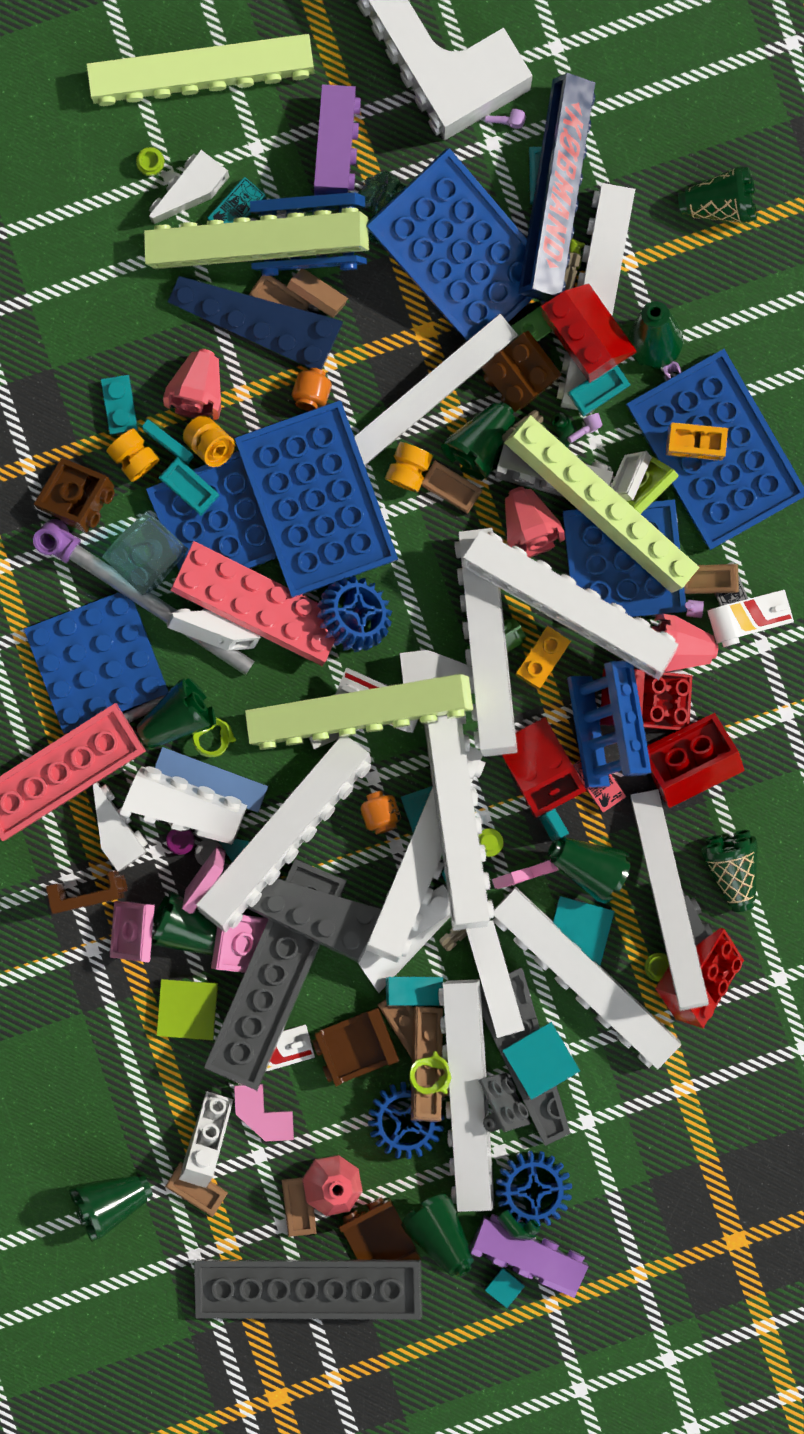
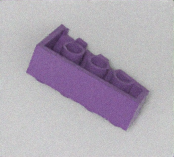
M322 84L314 196L354 191L355 174L350 173L351 165H356L357 148H352V141L358 140L359 123H354V114L360 115L361 98L356 97V87Z
M494 1214L490 1218L485 1215L483 1216L470 1244L471 1254L481 1257L482 1253L487 1255L486 1258L501 1267L510 1265L513 1267L512 1270L530 1279L536 1277L539 1279V1283L575 1298L588 1269V1264L583 1261L585 1258L583 1255L569 1250L568 1254L557 1249L559 1246L557 1243L543 1238L542 1242L535 1238L531 1240L514 1239L497 1220L499 1216Z

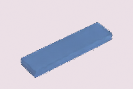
M162 747L155 768L169 777H181L186 779L188 784L211 788L215 791V794L238 798L241 803L247 805V809L259 813L268 789L266 785Z

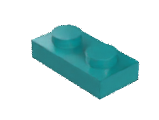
M124 375L101 379L110 435L124 434L133 428L138 432L130 376Z

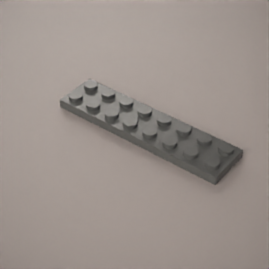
M296 859L286 878V882L338 897L342 896L347 881ZM270 919L268 920L204 1069L255 1091L258 1090L320 947L319 943Z
M197 1259L194 1261L196 1318L420 1320L422 1318L421 1260Z

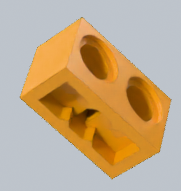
M671 422L668 427L666 455L722 461L726 455L728 428Z
M547 626L515 675L539 690L571 641Z

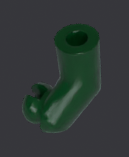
M555 413L551 418V423L557 433L558 440L565 447L569 448L571 443L568 442L567 437L575 433L570 418L566 414Z
M508 1210L497 1218L508 1234L514 1239L531 1240L540 1231V1226L535 1220L531 1219L527 1223L517 1222Z

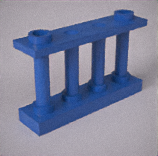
M355 192L250 201V212L260 215V217L264 215L277 216V214H286L287 217L289 213L312 212V215H314V212L319 210H339V213H341V210L344 208L365 207V196ZM347 252L339 257H328V254L316 255V258L301 259V257H290V260L286 261L266 259L264 262L252 263V269L262 271L263 276L279 275L280 270L340 266V270H356L357 265L367 264V258L354 255V252Z
M611 661L604 664L606 676L593 681L592 676H570L567 678L585 788L609 787L608 775L622 771L623 776H638L652 773L634 666L627 661ZM608 687L611 704L597 708L594 692ZM613 715L615 732L602 736L599 719ZM617 743L620 759L606 764L604 747Z

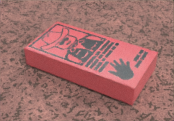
M579 760L573 766L585 787L581 760ZM611 774L608 775L609 787L586 788L602 813L626 797Z

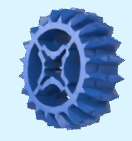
M355 576L348 579L344 577V579L330 584L328 589L322 593V600L317 605L321 609L317 617L324 620L320 624V628H327L328 630L325 638L332 636L335 638L334 645L342 643L344 651L352 647L354 653L362 649L367 651L373 646L378 645L387 635V628L392 623L388 619L392 611L385 608L389 600H382L381 598L383 591L376 592L374 590L375 583L367 585L366 578H361L357 581ZM345 596L344 606L338 608L339 598ZM371 620L369 632L364 633L366 621Z
M401 1082V1091H397L395 1085L391 1084V1095L381 1090L380 1094L385 1100L383 1102L376 1098L373 1100L374 1105L378 1106L379 1109H369V1114L377 1116V1119L369 1120L368 1126H377L378 1128L373 1130L370 1135L371 1137L381 1136L376 1142L378 1147L382 1146L385 1142L388 1144L385 1148L386 1154H389L392 1148H396V1158H400L401 1150H406L407 1159H411V1150L416 1149V1153L420 1157L423 1155L420 1147L424 1145L428 1151L432 1150L428 1140L431 1139L434 1142H438L440 1138L433 1132L434 1130L443 1132L444 1127L436 1124V1122H430L429 1128H426L419 1121L411 1120L414 1125L409 1127L407 1124V1127H403L398 1132L401 1128V1119L398 1118V1115L404 1114L405 1116V1113H410L411 1104L402 1110L389 1104L398 1098H411V1090H406V1082ZM384 1112L390 1115L397 1124L391 1137L383 1127L382 1117ZM441 1114V1121H442V1120H444V1115ZM408 1131L423 1135L419 1140L412 1143L398 1142L404 1133Z
M532 1150L528 1151V1160H524L522 1154L518 1153L517 1159L520 1163L515 1165L513 1160L509 1159L507 1163L512 1169L508 1171L505 1168H501L500 1173L506 1176V1179H496L498 1185L504 1186V1189L495 1191L497 1196H505L504 1199L498 1202L499 1207L509 1205L506 1210L510 1214L516 1213L514 1218L517 1222L523 1217V1223H527L532 1219L540 1226L539 1219L544 1218L546 1225L549 1226L551 1225L549 1215L552 1214L555 1219L559 1220L561 1216L556 1209L558 1207L563 1211L568 1209L561 1201L562 1199L568 1201L572 1198L570 1194L564 1193V1190L572 1189V1184L568 1182L563 1183V1180L569 1178L570 1175L568 1172L558 1173L564 1167L561 1162L557 1163L554 1167L552 1166L555 1160L553 1155H550L545 1162L543 1161V1151L539 1152L538 1159H534ZM536 1167L548 1170L555 1177L557 1183L540 1181L537 1177ZM528 1168L526 1182L516 1185V1187H511V1183L517 1173ZM532 1175L534 1176L535 1183H537V1187L542 1186L535 1196L536 1203H534L531 1193H526L525 1191L531 1188ZM551 1192H557L550 1206L540 1211L541 1198L544 1195L551 1194ZM518 1195V1197L528 1198L532 1212L519 1208L513 1202L511 1196Z

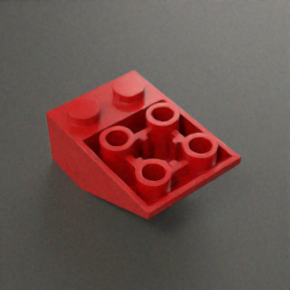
M603 669V677L606 676L605 669ZM634 669L644 728L680 730L689 726L692 675L664 672L658 680L642 670ZM608 687L602 689L601 707L611 704ZM613 715L600 719V725L614 726Z
M546 717L515 733L517 753L502 754V757L534 818L586 792L574 766Z
M724 928L718 929L695 946L709 1002L708 1005L680 1011L670 966L657 984L656 991L676 1020L704 1028L707 1021L713 1016L714 1010L722 996L726 994L734 976L740 971L744 959Z

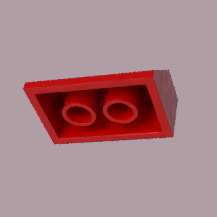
M589 283L565 290L541 306L543 318L589 383L637 352Z
M715 713L647 746L652 772L650 775L668 808L745 771L738 749Z

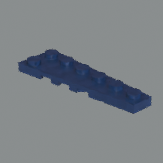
M181 276L178 277L168 300L169 303L302 365L321 370L343 325V321Z

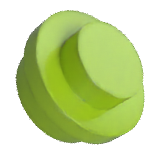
M153 147L141 150L136 159L138 169L147 176L157 175L162 171L165 164L163 154Z
M488 828L482 830V834H478L479 845H484L487 857L495 856L502 850L503 838L497 830Z
M662 953L650 955L644 965L646 975L654 981H660L669 967L668 957Z

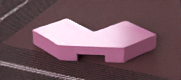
M549 860L494 878L492 881L495 889H501L558 871L559 869Z
M260 1084L257 1091L244 1085L234 1086L235 1113L264 1141L294 1140L293 1111L264 1112L263 1084Z

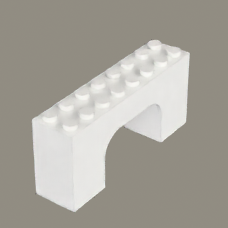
M359 0L357 2L362 14L365 17L370 16L373 23L371 27L377 39L385 41L387 46L386 53L393 64L398 63L402 71L400 76L407 88L412 86L416 94L414 99L422 112L427 111L430 117L428 122L436 136L441 134L444 141L530 91L533 75L504 28L468 49L448 51L434 43L408 0Z

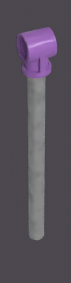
M58 519L48 520L34 534L33 544L40 553L44 555L54 554L64 563L72 560L165 623L168 622L172 613L177 611L79 546L81 539L70 534L67 525ZM48 534L52 535V536L54 537L55 541L52 540V539L48 536ZM187 636L244 675L248 673L255 662L238 650L226 651Z

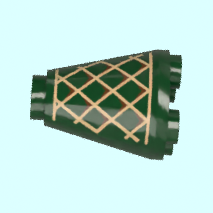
M741 166L685 189L684 193H679L678 199L681 215H688L690 218L737 223H751V221L757 220L755 203L753 204L752 195L755 194L753 177L750 176L749 167Z
M740 830L735 832L734 836L722 838V835L708 837L706 839L707 845L702 847L701 853L727 904L731 906L733 912H744L754 907L753 901L756 899L757 839L755 836H751L750 830Z

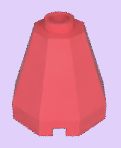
M199 349L196 352L190 353L165 389L163 402L166 408L170 409V406L173 405L176 407V414L191 419L203 415H213V420L219 419L221 412L219 359L215 357L212 351Z
M518 487L509 492V496L505 498L508 546H517L527 553V557L530 558L554 548L553 541L557 538L560 543L565 540L564 530L560 521L532 489Z
M656 615L655 621L660 622L658 626H652L651 628L659 633L663 631L675 638V642L679 644L675 655L664 672L707 665L711 663L712 659L717 657L718 643L715 642L713 635L675 615Z
M339 1155L315 1159L302 1178L306 1202L325 1216L349 1212L363 1192L359 1169ZM335 1185H338L340 1187L337 1192H332V1189Z

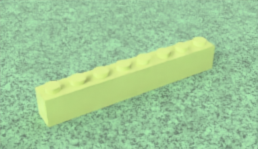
M309 34L87 64L91 98L93 103H99V106L114 105L115 101L125 99L127 102H139L143 100V97L147 96L163 99L170 97L171 93L182 92L183 95H192L198 93L199 89L207 88L210 91H221L229 85H237V87L244 88L253 86L254 82L265 81L266 84L281 82V78L292 77L293 80H304L309 78V75L314 74Z
M344 208L341 210V213L331 214V211L319 210L315 211L312 216H304L303 213H289L287 218L278 219L275 215H264L260 217V220L250 221V218L242 217L233 219L234 223H224L222 220H209L207 225L197 226V223L185 222L181 223L178 228H171L170 225H156L154 230H144L145 264L154 269L369 251L368 217L357 208Z
M532 416L522 421L504 442L671 593L682 589L699 569L698 565Z
M457 674L245 710L249 744L258 745L260 750L276 748V743L286 741V745L302 744L303 738L312 737L313 741L330 739L329 734L339 733V736L342 737L356 735V730L366 728V732L383 730V725L393 724L394 728L410 726V721L420 719V723H430L438 721L437 716L447 715L448 719L460 718L465 716L464 712L472 711L473 705L469 676Z

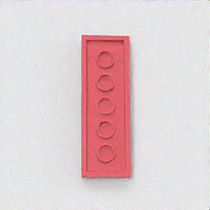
M195 541L192 543L171 587V592L320 666L325 664L335 638L332 636L325 638L328 630L327 628H320V624L324 620L317 617L321 611L317 607V602L303 595L292 598L289 588Z
M117 703L0 776V838L2 841L11 838L146 752Z

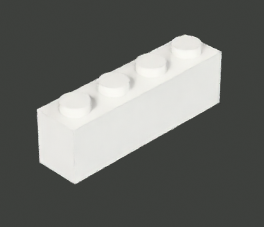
M141 767L134 778L120 815L130 817L131 812L144 816L143 821L155 824L156 820L168 822L172 829L182 831L192 828L195 829V833L198 836L233 844L247 805L241 803L238 798L215 794V791L211 788L188 784V781L184 778L164 775L157 768Z
M444 885L433 891L428 905H421L418 914L423 915L417 932L411 929L407 940L412 941L406 957L400 956L396 963L365 950L359 965L378 993L386 986V977H394L451 917L448 891Z

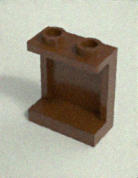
M117 870L109 871L107 873L111 886L110 889L69 899L66 897L64 883L46 886L52 914L125 898L123 892L128 891L125 876L119 875Z
M379 1007L315 1032L316 1039L312 1040L317 1055L323 1054L327 1065L323 1066L325 1076L328 1082L334 1081L335 1086L399 1061Z

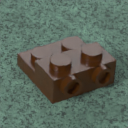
M529 331L522 333L508 347L497 353L482 367L485 372L484 380L486 383L498 389L502 395L501 402L509 405L514 412L526 407L562 376Z
M61 458L34 505L37 509L60 518L66 525L87 533L90 527L94 528L98 525L100 521L99 512L104 503L109 504L112 501L114 485L107 476Z

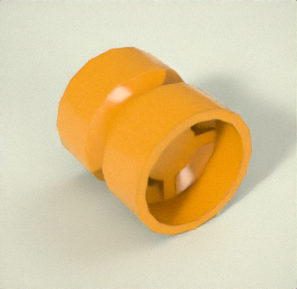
M209 416L196 417L184 430V443L208 466H221L230 459L234 452V440Z
M134 428L116 439L106 451L115 463H122L121 470L131 482L142 477L159 461L158 456L150 447L143 446L145 440Z
M399 442L394 454L396 463L390 464L385 480L406 490L418 493L424 480L421 473L428 470L433 455L411 444Z

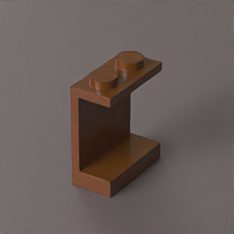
M379 1197L367 1204L369 1209L359 1214L357 1210H354L342 1217L343 1222L339 1224V1229L341 1233H344L358 1260H421L412 1239L404 1232L401 1226L402 1220L390 1198L383 1200L382 1197Z

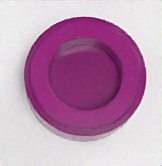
M172 829L167 835L166 843L171 852L183 855L193 849L195 836L190 829L182 831Z

